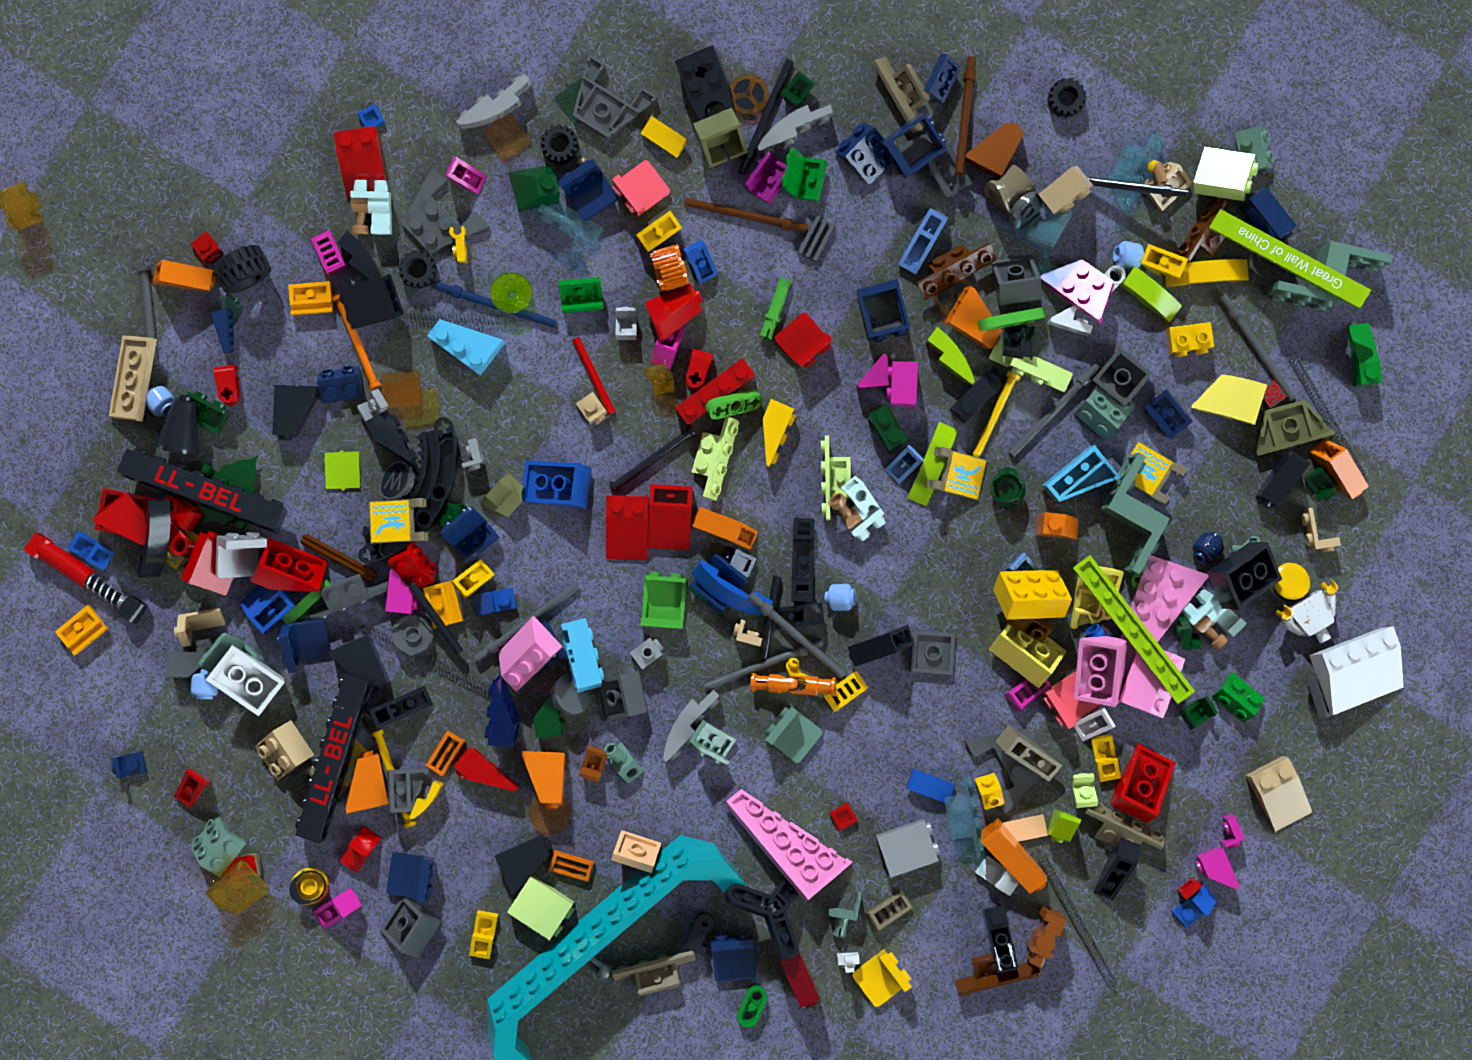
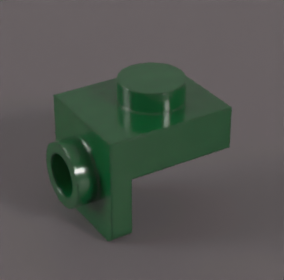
M798 71L789 85L782 90L781 94L785 96L784 100L787 103L797 106L805 100L816 83L801 71Z
M1323 465L1304 477L1315 492L1318 502L1323 499L1327 501L1336 494L1337 484Z
M449 503L437 520V523L443 529L447 523L452 522L468 507L461 503Z
M1179 617L1178 626H1175V637L1179 642L1181 650L1202 649L1200 637L1197 633L1192 634V627L1188 618Z
M1208 696L1196 699L1179 711L1190 730L1195 729L1208 718L1218 714Z

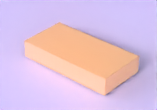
M1043 814L1002 822L1017 841L1048 836Z

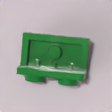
M600 277L558 282L562 313L603 309Z
M1233 672L1226 677L1220 689L1212 695V698L1219 705L1223 706L1243 723L1256 715L1265 700L1262 695Z

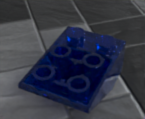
M499 674L489 686L488 696L492 697V700L487 707V718H490L488 726L486 725L485 738H488V745L513 748L519 736L520 715L505 680Z

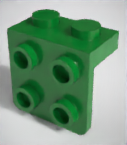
M791 148L786 156V171L781 179L783 189L797 200L819 202L828 162L823 159L806 158L797 149Z

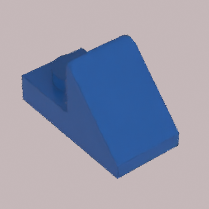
M703 240L684 248L686 258L700 284L718 275Z
M513 588L472 596L476 616L517 608Z
M1202 884L1199 890L1187 900L1182 901L1172 912L1188 928L1202 914L1207 916L1217 899Z

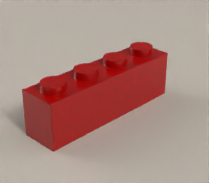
M742 358L676 406L675 409L687 426H689L707 413L705 406L711 399L733 394L755 378V374Z

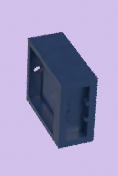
M919 113L880 142L883 150L903 178H908L947 149L944 144L946 143L944 136L940 132L937 133L933 127L935 125L933 119L925 113ZM920 123L935 147L911 165H908L893 141Z
M1266 186L1240 206V209L1255 228L1273 238L1284 242L1294 234L1291 230L1297 227V225Z
M898 279L857 289L856 295L868 340L874 339V342L886 340L888 335L894 334V337L906 335V331L910 329V324ZM893 292L902 325L873 332L864 299Z

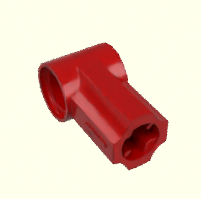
M171 519L170 550L175 555L190 558L195 542L190 540L185 532Z

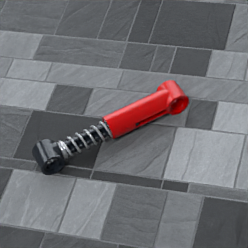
M39 532L33 534L24 548L26 553L38 560H42L80 587L91 588L93 593H98L99 597H104L105 601H110L111 605H116L117 609H119V614L134 624L138 623L149 607L139 598L133 595H125V593L121 594L118 592L119 589L115 590L112 588L113 585L109 586L106 584L107 581L103 582L100 580L101 577L97 578L94 576L95 571L55 545L52 540Z

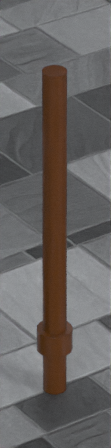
M974 56L967 57L966 71L963 74V82L965 83L955 166L956 175H963L972 87L976 78V72H974L976 58Z
M686 198L685 206L778 226L786 231L791 229L806 233L808 227L807 224L794 222L790 218L784 217V219L690 198Z

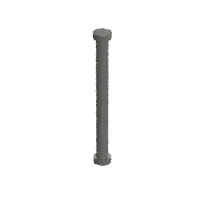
M140 266L137 267V271L140 273L146 336L147 338L155 339L148 273L150 272V267ZM156 347L152 367L160 366Z

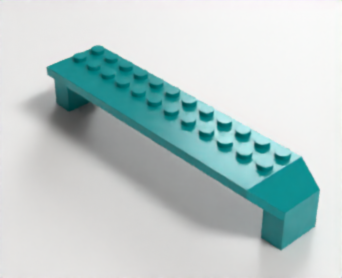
M679 835L658 853L652 873L639 869L487 999V1036L493 1058L495 1060H532L527 1045L517 1036L518 1021L683 880H713L724 893L733 884L747 887L735 866L714 843Z

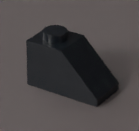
M822 603L776 608V612L793 627L825 624Z

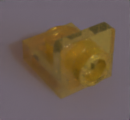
M664 364L644 369L645 377L653 384L656 397L675 392L673 373Z

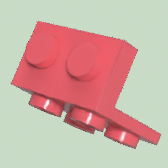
M647 160L641 162L623 177L618 174L612 179L614 184L612 188L619 197H624L627 201L624 204L631 213L635 212L638 217L670 193L669 187Z
M1073 672L1043 692L1045 696L1043 700L1049 709L1053 708L1056 713V721L1061 727L1064 726L1067 729L1075 726L1077 720L1099 707V704L1074 699L1076 672Z

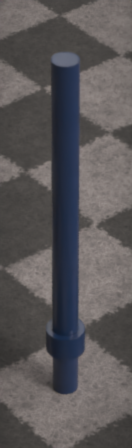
M438 282L436 285V290L451 294L453 298H463L555 328L557 320L465 291L463 287L457 285L450 286Z

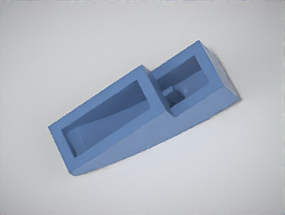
M930 208L898 265L917 274L948 217Z

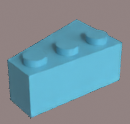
M439 319L427 335L432 341L480 376L505 344L502 339Z
M1093 445L1086 448L1045 482L1042 487L1054 502H1060L1121 477L1096 446Z
M586 618L561 624L560 635L568 655L567 660L576 693L601 687V680H604L602 668H598V652L596 648H593V635L591 628H588Z

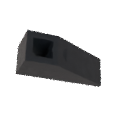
M385 410L365 421L373 439L382 448L412 467L418 468L415 461L418 459V456L413 448L409 449L407 443L410 441L406 433L400 431L399 426H401V423L395 414L392 416L388 410Z
M1000 904L981 908L997 973L1019 969L1005 905Z

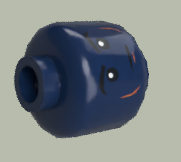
M1214 532L1201 534L1192 547L1195 553L1194 557L1201 563H1214L1224 551L1223 539Z

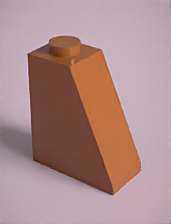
M1006 122L966 154L964 162L1000 180L1025 132L1021 130L1022 128L1019 125Z

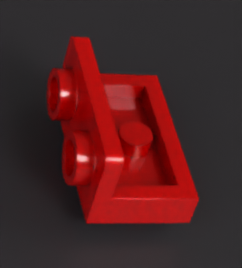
M413 541L408 543L406 551L391 557L388 562L408 585L415 582L419 588H422L434 582L437 567Z

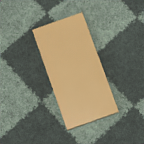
M122 336L109 411L110 418L143 422L157 339Z

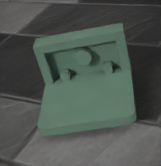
M1098 385L1092 394L1077 408L1074 414L1101 438L1106 440L1134 409L1135 403L1130 400L1124 406Z
M223 633L216 639L207 653L203 655L198 666L208 672H212L232 645L258 661L262 657L246 642Z
M790 706L789 709L785 707L778 715L780 718L776 725L772 723L766 730L765 734L767 736L765 740L778 748L795 763H799L820 738L822 730L794 707Z
M215 815L213 819L206 823L203 832L193 840L191 849L200 867L221 877L245 846L246 842L241 837L228 831L221 817Z

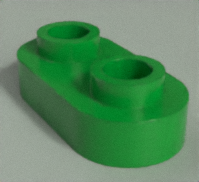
M751 986L741 1003L737 1018L738 1022L744 1027L754 1026L765 1006L767 992L762 986ZM758 992L761 996L759 999H754L752 995ZM750 1012L752 1014V1017L750 1019H746L744 1017V1013Z

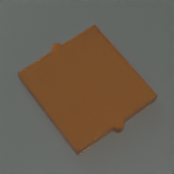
M512 113L500 121L496 120L495 124L483 131L502 161L507 160L514 154H519L520 150L531 144V141Z
M419 371L382 374L383 388L381 392L388 404V408L421 405L420 390H422V387L420 386Z

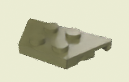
M1306 400L1265 410L1262 413L1255 455L1260 456L1335 435V431L1322 421L1323 418L1313 411L1312 406Z

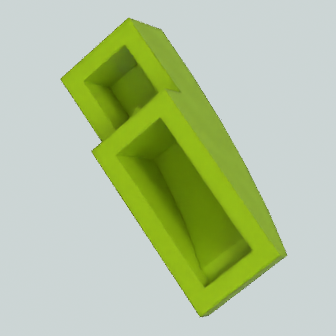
M1136 266L1120 285L1134 295L1136 300L1169 323L1182 306L1163 287Z
M937 327L926 343L942 355L937 361L939 364L968 386H971L975 380L965 357L949 336Z

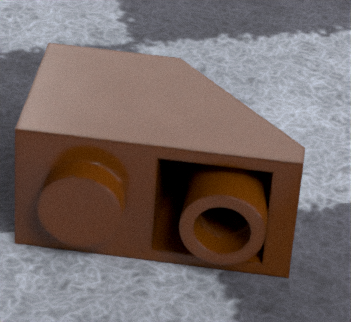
M1048 618L1010 619L1006 621L1007 624L1041 643L1046 640L1053 630V626Z

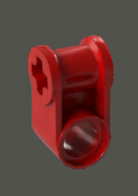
M693 349L686 375V384L689 389L697 391L703 387L714 354ZM697 375L698 380H700L701 382L698 381L696 382V384H692V380L690 378H694V376Z
M236 364L214 367L213 369L217 396L220 401L229 406L236 405L241 399L239 377L236 375V371H238ZM230 391L233 393V395H230L228 399L225 397V395H228Z
M165 497L164 499H169L171 519L180 528L193 532L203 512L187 500L179 497L176 499L174 497Z

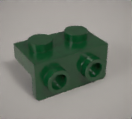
M198 391L194 394L188 392L187 395L192 396L191 400L196 402L197 424L219 434L230 414L229 411L225 410L226 405L216 400L211 403L206 400L208 396Z

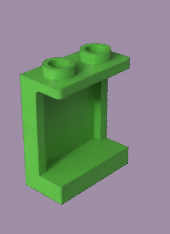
M649 572V576H644L643 608L640 626L683 629L687 579L683 578V574L670 573V577H662V572Z

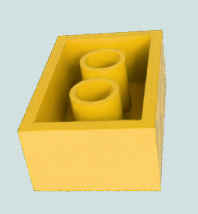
M1058 570L999 572L993 589L1006 620L1065 617L1072 601Z

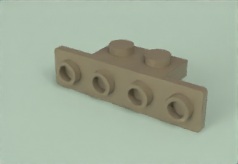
M887 57L873 61L877 74L883 80L886 90L892 96L897 109L901 112L907 123L919 114L917 109L931 100L924 91L923 84L911 63L906 64L895 73ZM918 123L910 130L912 133H916L924 129Z
M1098 802L1097 806L1086 807V814L1102 821L1095 834L1096 839L1113 847L1120 837L1137 844H1141L1144 841L1159 849L1164 847L1165 836L1158 830L1144 826L1141 822L1132 820L1118 811H1113Z
M681 950L673 956L662 955L657 957V960H642L634 966H619L616 970L611 971L615 981L635 976L638 994L643 996L681 986L677 965L696 961V955L694 951Z

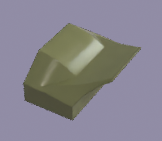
M509 472L488 492L481 501V504L495 517L503 516L508 518L523 502L522 490L525 486Z

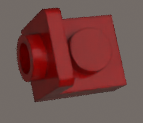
M207 231L190 243L200 256V259L206 264L209 262L211 264L215 263L220 259V254L223 252Z

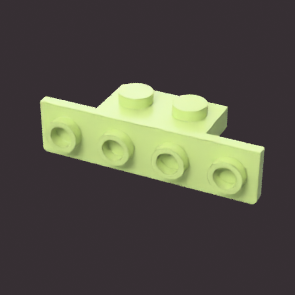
M1000 340L993 347L988 359L1012 369V373L1022 377L1023 375L1030 377V380L1036 384L1042 385L1043 383L1065 393L1073 375L1071 372L1035 356L1033 360H1029L1028 357L1020 359L1002 356L1003 342Z
M725 417L720 436L702 433L692 468L693 473L708 477L703 497L717 501L718 495L721 492V484L727 471V463L733 450L735 435L738 433L739 421L731 417Z
M825 436V441H821V453H825V461H821V474H825V482H821L822 495H826V503H822V516H826V520H831L830 498L837 493H842L846 499H850L841 487L851 480L850 457H830L829 436Z

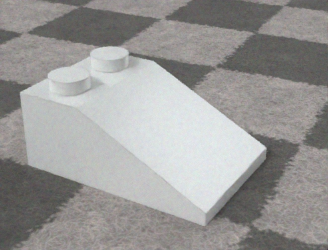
M233 645L206 678L212 685L258 716L285 682L281 675Z

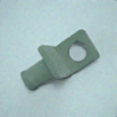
M609 743L605 746L604 752L607 755V759L627 783H631L644 772V769L633 759L622 743L617 746L614 743ZM636 768L634 774L627 776V772L630 769Z
M857 891L854 911L829 906V916L836 917L832 933L834 936L838 937L839 930L841 929L840 937H846L848 920L857 921L861 892Z

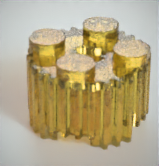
M26 182L0 191V209L4 210L6 214L5 221L10 229L16 228L21 230L44 220L43 215H39L38 208H41L39 198L35 192H29V189H27L29 185Z

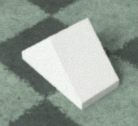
M1098 707L1077 720L1074 726L1081 740L1085 741L1114 728L1115 724L1105 708Z

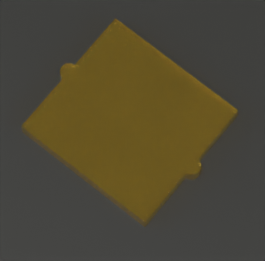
M436 388L400 393L402 406L400 412L403 414L404 427L432 424L440 418V404L438 403Z

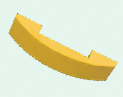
M1247 259L1189 262L1186 264L1180 280L1165 275L1166 287L1249 280Z

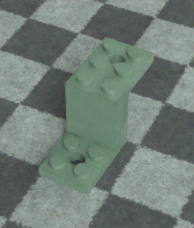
M1330 241L1319 248L1317 261L1345 276L1347 267H1356V265L1364 267L1365 271L1376 272L1392 262L1393 255ZM1278 281L1268 287L1267 296H1271L1274 301L1284 302L1289 300L1293 301V305L1304 307L1307 304L1313 306L1312 309L1317 311H1325V309H1329L1340 302L1339 298L1313 284L1309 288Z
M1139 452L1128 456L1119 473L1121 478L1114 481L1099 508L1104 513L1142 533L1123 571L1129 574H1140V572L1146 570L1149 564L1147 560L1150 554H1154L1159 546L1157 541L1161 535L1167 532L1169 528L1167 523L1170 520L1167 516L1126 494V492L1132 490L1135 485L1134 478L1136 474H1140L1146 464L1143 462L1146 456Z

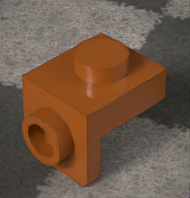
M588 746L579 773L580 777L588 781L599 782L607 759L603 749Z

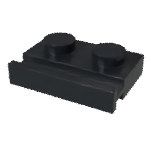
M1024 324L1003 328L1002 356L1020 359L1028 357L1029 360H1033L1035 326L1028 328Z

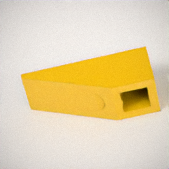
M773 399L770 400L763 417L766 467L768 468L771 464L775 465L780 454L776 452L779 444L784 445L788 434L784 433L787 425L791 427L796 417L793 414L794 408Z

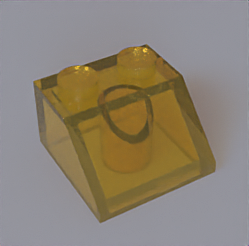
M241 859L223 873L221 877L214 880L209 885L205 894L219 909L240 915L269 892L270 888Z

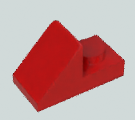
M188 769L174 797L191 809L196 804L201 792L211 781L196 770Z
M364 826L348 845L349 848L339 862L355 873H358L381 837Z

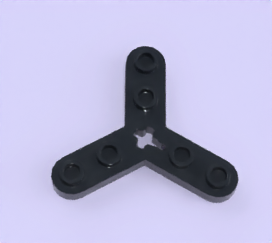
M785 877L770 895L740 884H733L725 890L724 898L730 906L765 918L778 957L789 961L797 956L798 944L786 910L799 893ZM774 904L773 907L776 909L775 912H773V909L770 907V905Z

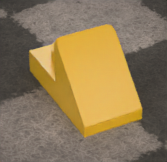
M1148 244L1141 260V265L1158 276L1160 273L1180 280L1188 259Z
M480 559L451 583L464 598L472 596L478 588L489 581L495 574Z

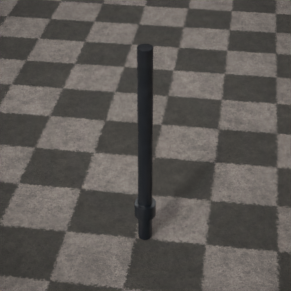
M789 59L785 60L747 148L748 153L742 155L743 161L738 170V173L746 175L751 161H754L757 152L755 151L793 65V61Z
M1087 177L1093 186L1160 194L1161 197L1166 198L1171 196L1187 198L1189 193L1188 189L1173 188L1172 185L1166 184L1157 186Z

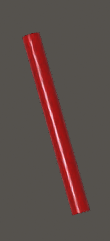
M580 337L573 339L572 342L608 415L616 412Z

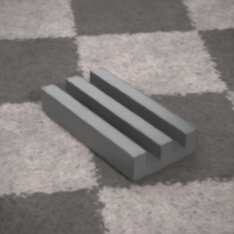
M816 216L798 253L817 262L835 224ZM818 222L821 223L811 246L805 252L804 249ZM825 226L829 227L815 256H812L811 253Z

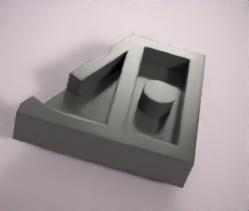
M429 768L387 771L389 813L412 812L415 800L422 789L421 786L424 779L429 773Z

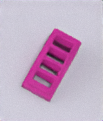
M330 230L311 238L328 276L348 268ZM327 237L330 241L319 246V241ZM332 245L333 248L322 252L321 249ZM335 252L336 255L325 259V256ZM336 259L339 260V262H337V263H335V264H333V265H331V266L328 265V263H330V262H332V261H334V260H336Z
M1024 679L1004 695L1017 712L1051 687L1050 682L1046 680L1044 682L1045 686L1042 688H1038L1031 683L1036 690L1033 693L1027 685L1029 681ZM1022 687L1029 695L1028 698H1026L1024 694L1021 692L1020 689ZM1014 693H1017L1019 698L1022 700V703L1019 701V699L1016 697Z

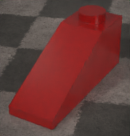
M470 746L453 766L457 769L455 773L464 780L467 778L471 781L511 791H516L520 787L473 746Z

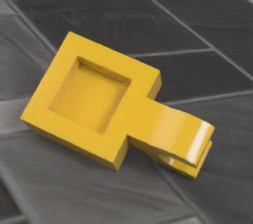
M461 226V233L455 235L454 228L450 227L449 233L456 240V246L452 247L453 258L457 259L458 263H468L465 242L466 229L464 226Z

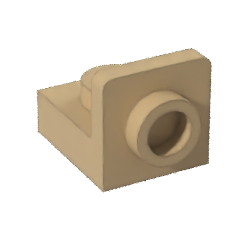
M593 392L576 403L590 425L592 423L597 425L606 418L604 415L607 414V411Z
M741 620L740 624L736 623L733 635L737 636V641L761 646L762 638L758 637L759 633L747 630L746 634H744L742 631L745 621Z

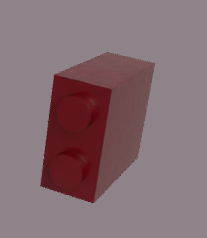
M800 949L797 956L789 961L782 960L779 957V961L800 1008L805 1006L807 1009L815 1006L817 1001L820 1000L819 991Z

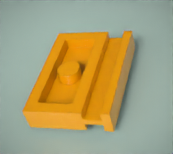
M330 281L288 285L291 306L290 314L292 316L334 312L332 283Z
M453 580L423 588L425 597L445 625L464 621L456 588L451 583ZM432 621L433 629L437 628Z
M87 605L57 629L55 633L67 648L72 651V654L77 655L109 628L103 623V620L94 609Z

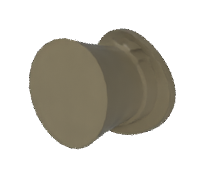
M1012 165L999 181L991 180L984 186L986 197L1008 214H1010L1011 209L1022 196L1032 191L1036 192L1031 179L1016 165Z

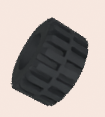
M248 245L233 250L221 257L213 265L212 270L224 292L236 293L251 288L263 281L270 274L272 268L259 245Z

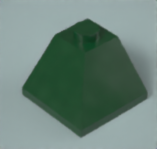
M549 165L508 173L518 211L559 204L560 190L555 173Z

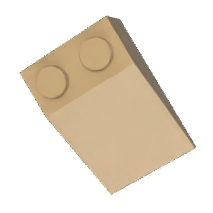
M1281 756L1245 775L1275 832L1312 813L1299 776L1288 757Z

